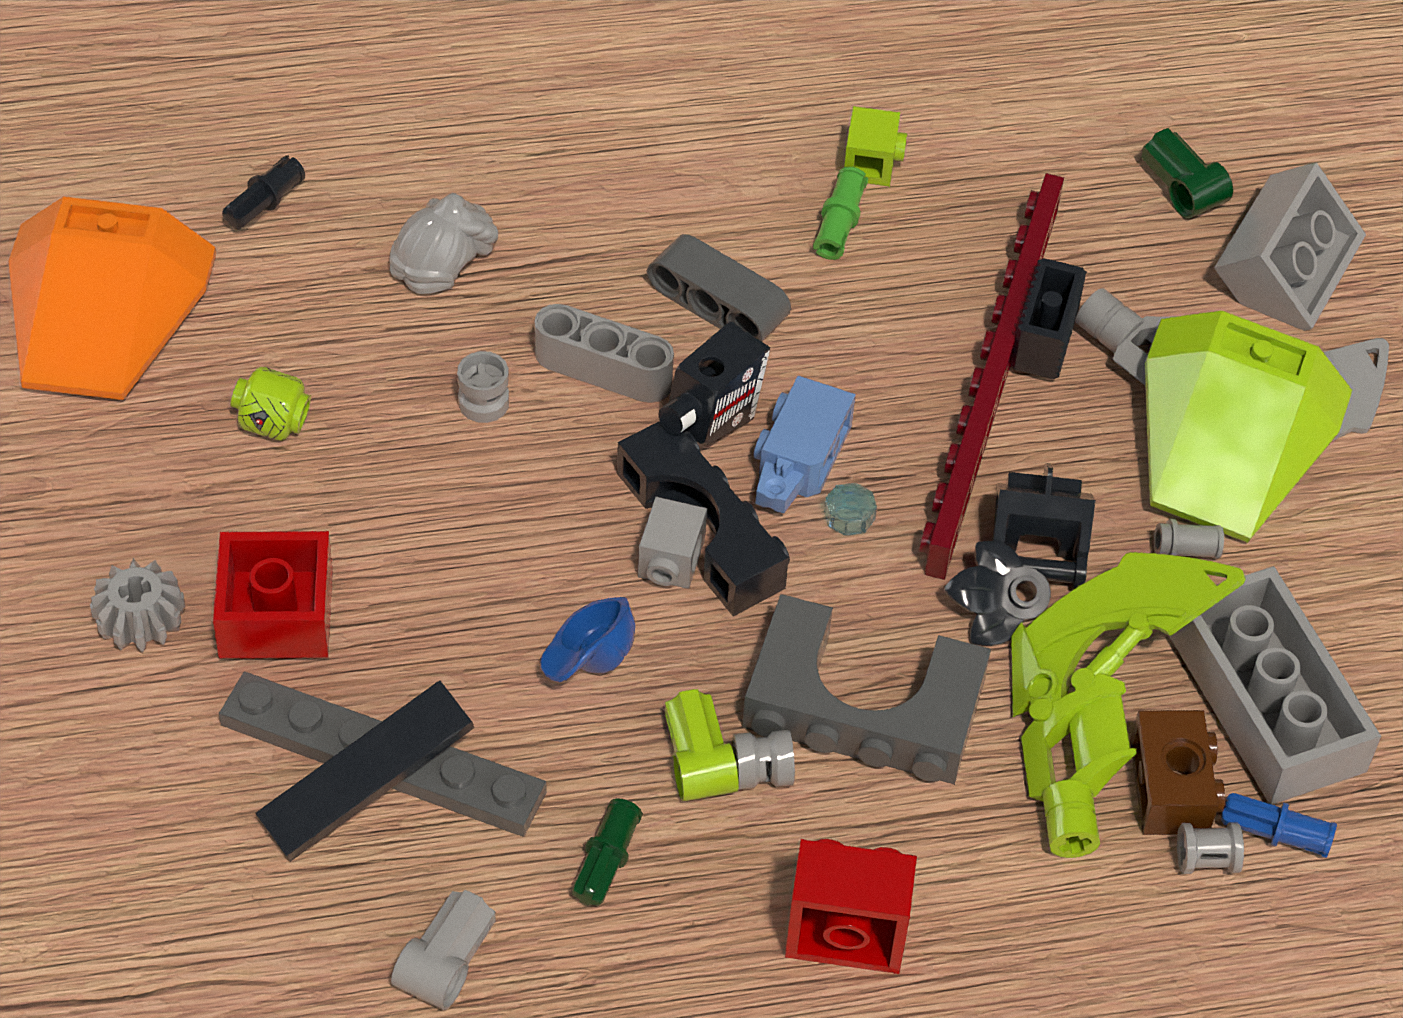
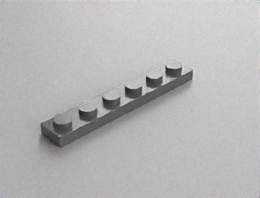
M245 671L219 712L221 726L321 763L331 759L382 722ZM449 746L392 789L524 837L547 793V781Z

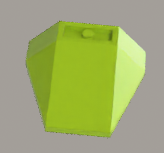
M1225 311L1161 319L1145 361L1150 506L1203 526L1221 525L1224 534L1249 542L1338 435L1352 389L1319 346Z

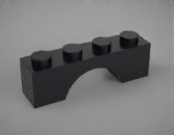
M659 421L618 442L617 475L645 509L652 508L655 497L707 508L706 524L711 528L715 537L705 549L703 580L733 617L786 589L790 557L784 543L778 537H771L760 524L753 506L749 502L741 501L730 488L728 479L721 468L716 465L712 466L701 454L699 445L690 432L682 431L677 435L671 434L663 428Z

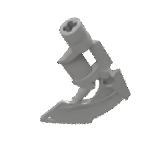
M1100 288L1082 305L1075 322L1095 339H1099L1100 343L1115 354L1113 360L1145 385V361L1148 355L1137 346L1151 344L1160 320L1170 317L1145 316L1141 318L1130 308L1125 307L1121 301L1107 290ZM1375 338L1323 352L1352 389L1341 429L1334 440L1350 432L1367 433L1372 425L1382 395L1388 366L1389 343L1383 338ZM1374 352L1377 354L1376 366L1368 353Z

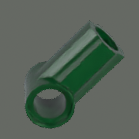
M1169 128L1163 129L1155 133L1153 138L1143 146L1141 158L1169 187L1172 205L1183 218L1189 219L1230 201L1233 197L1232 180L1224 166L1214 161L1206 164L1177 132H1172Z

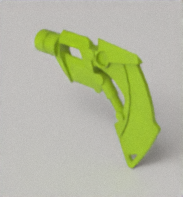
M1130 552L1122 557L1118 566L1094 577L1062 597L1039 615L1027 628L1021 622L1011 636L1013 717L1029 711L1034 720L1021 736L1029 797L1044 803L1049 845L1053 854L1064 858H1076L1091 854L1098 849L1100 839L1093 797H1096L1109 780L1137 754L1136 748L1130 749L1121 696L1126 693L1125 682L1111 676L1124 663L1123 659L1137 643L1151 636L1153 629L1171 636L1242 586L1246 580L1242 569L1184 556ZM1208 575L1227 579L1217 586ZM1125 629L1109 647L1105 646L1086 668L1075 671L1081 657L1099 635L1108 630ZM1071 682L1075 691L1068 694ZM1071 733L1076 773L1070 779L1056 782L1051 748L1067 734Z

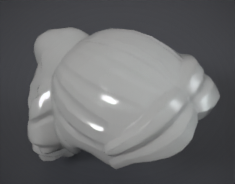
M451 193L441 200L432 198L426 204V208L413 214L401 228L397 240L394 241L390 251V273L392 277L404 280L408 288L417 294H430L451 289L454 286V280L458 277L462 268L475 258L476 253L486 256L492 252L493 244L498 240V229L482 206L470 203L456 193Z

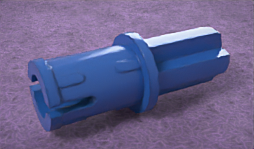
M1236 793L1228 795L1224 811L1221 815V822L1224 825H1227L1229 822H1238L1243 831L1271 839L1270 845L1276 847L1278 842L1319 854L1324 858H1327L1337 827L1335 822L1330 823L1288 810V803L1283 802L1282 806L1278 807Z

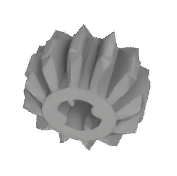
M133 558L128 569L122 570L111 565L109 578L96 579L95 596L91 597L92 602L90 603L92 617L96 619L98 632L102 635L103 639L113 638L114 643L120 650L134 642L143 653L148 641L154 640L164 645L167 638L166 632L179 631L181 624L180 614L184 613L183 608H185L184 594L180 592L178 580L173 572H162L156 560L141 568Z

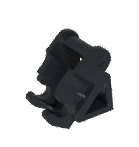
M1045 463L1043 476L1009 472L1006 484H997L992 541L1002 542L1016 551L1020 536H1025V534L1056 538L1059 546L1058 556H1063L1064 560H1071L1072 562L1019 556L1025 567L1038 570L1045 576L1047 581L1072 583V588L1076 589L1086 582L1087 561L1096 500L1092 493L1081 492L1082 480L1053 477L1051 463Z

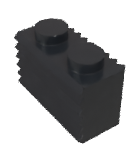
M1045 258L1037 261L1028 296L1026 297L1019 325L1017 326L1010 364L1014 370L1050 379L1059 377L1080 307L1087 273L1083 267Z

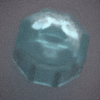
M855 482L836 485L825 499L824 512L828 526L847 536L865 533L876 519L877 505L873 492Z

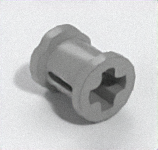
M1229 822L1226 828H1193L1191 823H1181L1177 834L1178 863L1181 873L1192 874L1195 868H1227L1230 873H1240L1244 861V841L1240 824L1238 822Z

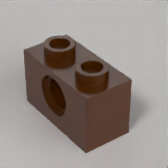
M1204 710L1138 711L1130 745L1131 748H1136L1137 753L1132 757L1143 835H1177L1181 823H1191L1193 828H1212L1216 813L1224 811L1225 788L1223 780L1215 779L1213 765L1216 764L1218 755L1217 737L1215 732H1207ZM1172 770L1181 771V772L1185 773L1186 775L1178 774V773H1176V772H1174V771H1172Z

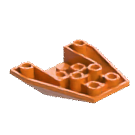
M63 196L20 225L8 261L22 388L124 400L205 293L216 257V247L166 210L158 207Z

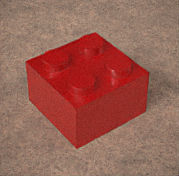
M329 531L220 532L213 625L219 658H329L333 579Z
M801 839L791 902L785 958L900 974L910 920L917 856L902 854L900 851L888 847L867 849L846 846L832 839H820L817 841Z

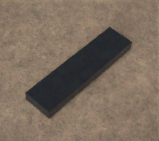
M439 680L255 814L291 862L475 728L474 724L445 685Z

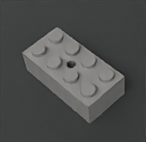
M1274 566L1245 575L1246 580L1242 586L1170 636L1269 804L1273 805L1368 771L1381 735Z

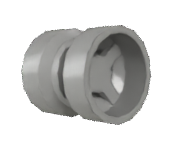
M479 351L467 355L459 363L457 371L459 385L458 403L461 413L475 422L488 423L496 421L504 416L509 408V390L507 387L509 368L502 357L492 352Z
M789 730L772 731L768 737L756 738L751 733L733 734L732 749L737 765L739 789H753L759 782H771L776 787L793 786L795 765L792 737Z

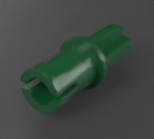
M620 798L612 799L596 836L590 837L585 844L587 856L572 887V895L578 898L579 903L585 906L590 904L599 906L604 902L618 868L624 867L629 860V854L626 850L633 837L635 828L643 816L641 809L631 801Z

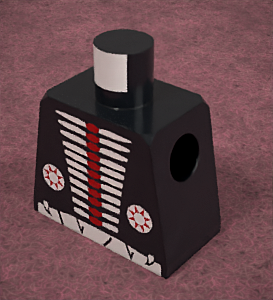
M730 321L677 367L669 403L663 406L658 413L659 421L663 428L674 435L680 434L682 431H688L698 443L708 445L754 419L771 347L734 322Z

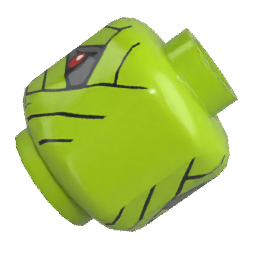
M259 367L250 375L248 380L239 378L232 394L230 406L238 409V424L244 430L277 441H283L292 432L300 433L309 411L311 395L305 394L304 383L299 378L267 367Z

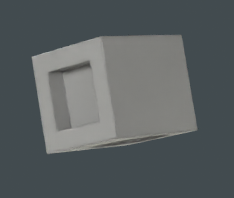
M655 497L639 545V578L651 580L662 586L673 585L690 589L705 542L707 508Z

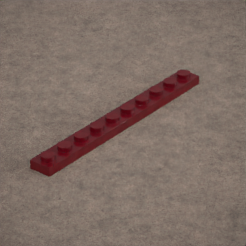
M1045 173L1040 192L1034 190L1030 192L1024 218L1031 221L1029 226L1020 224L1014 246V253L1020 254L1019 260L1009 259L1002 287L1009 289L1007 296L998 294L991 323L997 324L998 327L996 332L987 330L983 341L980 359L987 362L984 369L975 367L971 379L968 396L975 398L973 406L964 404L961 410L956 434L962 435L963 439L961 445L951 443L944 473L951 474L949 483L939 482L935 493L932 512L939 514L936 523L927 521L923 531L919 552L928 554L925 570L926 576L942 580L946 579L1010 370L1017 326L1019 325L1026 297L1028 296L1037 261L1044 258L1059 209L1065 177Z

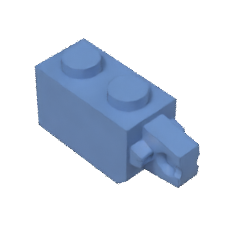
M797 376L789 394L782 392L779 395L772 416V421L775 423L771 431L762 430L754 451V458L760 460L759 483L755 504L785 513L797 495L810 497L821 492L852 427L856 394Z

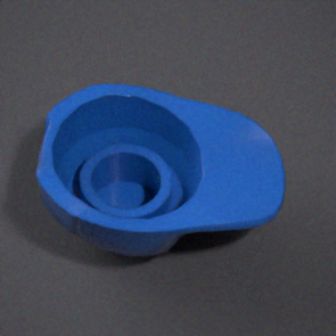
M614 597L593 601L574 612L564 622L553 641L542 654L540 661L541 670L546 677L556 682H562L579 669L590 673L603 674L619 666L624 656L630 651L635 635V619L627 598Z

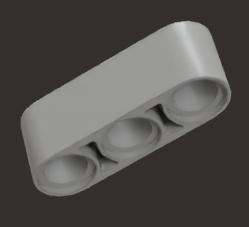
M562 304L548 305L536 314L535 356L536 360L544 368L647 403L659 402L671 393L674 351L667 340Z

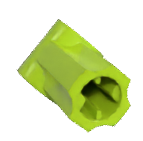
M698 689L679 692L672 700L665 702V717L675 751L673 754V766L681 801L738 792L739 781L734 752L730 743L724 744L711 695L703 694Z

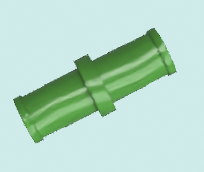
M844 167L839 170L832 196L824 202L821 215L823 222L814 241L813 248L817 249L816 253L825 259L836 260L843 256L851 228L858 224L861 214L858 206L864 189L868 184V177H865L864 171L859 168Z

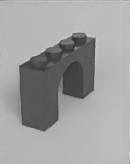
M780 594L745 695L742 728L753 730L763 737H768L772 731L789 730L792 741L808 745L818 752H835L861 759L864 763L874 767L887 766L913 773L926 781H943L955 785L985 682L991 649L938 635L923 685L910 700L885 710L856 708L833 696L824 686L818 673L829 640L833 607Z

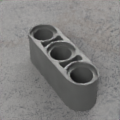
M682 234L677 237L647 268L648 278L658 292L719 329L732 321L760 341H763L791 312V302L780 287L689 234Z

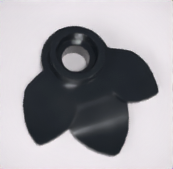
M996 541L977 542L975 545L977 566L960 571L946 584L944 592L956 604L971 613L977 614L970 629L969 642L982 647L995 646L1010 641L1011 636L1021 622L1036 618L1043 613L1050 602L1051 590L1045 576L1034 568L1025 567L1016 551L1010 546ZM1018 584H1027L1032 588L1033 599L1031 601L1025 602L1018 598L1016 594Z

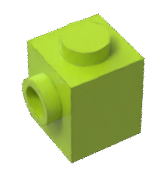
M853 106L844 167H855L864 171L865 177H868V184L890 187L894 161L903 162L907 133L898 132L901 112Z

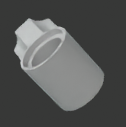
M452 891L422 938L411 939L402 950L394 966L391 978L392 985L442 1010H447L462 990L468 974L469 962L496 922L495 911L484 902L482 897L470 891Z

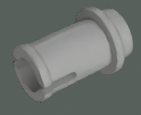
M1168 519L1166 524L1158 523L1155 528L1154 549L1156 554L1213 557V559H1219L1222 556L1224 531L1221 525L1178 524L1175 519Z

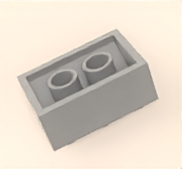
M1317 162L1270 175L1214 268L1241 305L1303 331L1311 330L1366 234Z

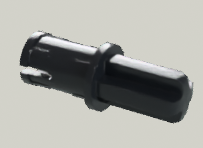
M285 155L262 175L252 176L247 182L248 189L223 209V218L229 222L233 229L238 230L243 228L264 209L270 211L276 209L280 204V199L304 181L305 171L303 166L296 158L292 157L290 159L289 155Z

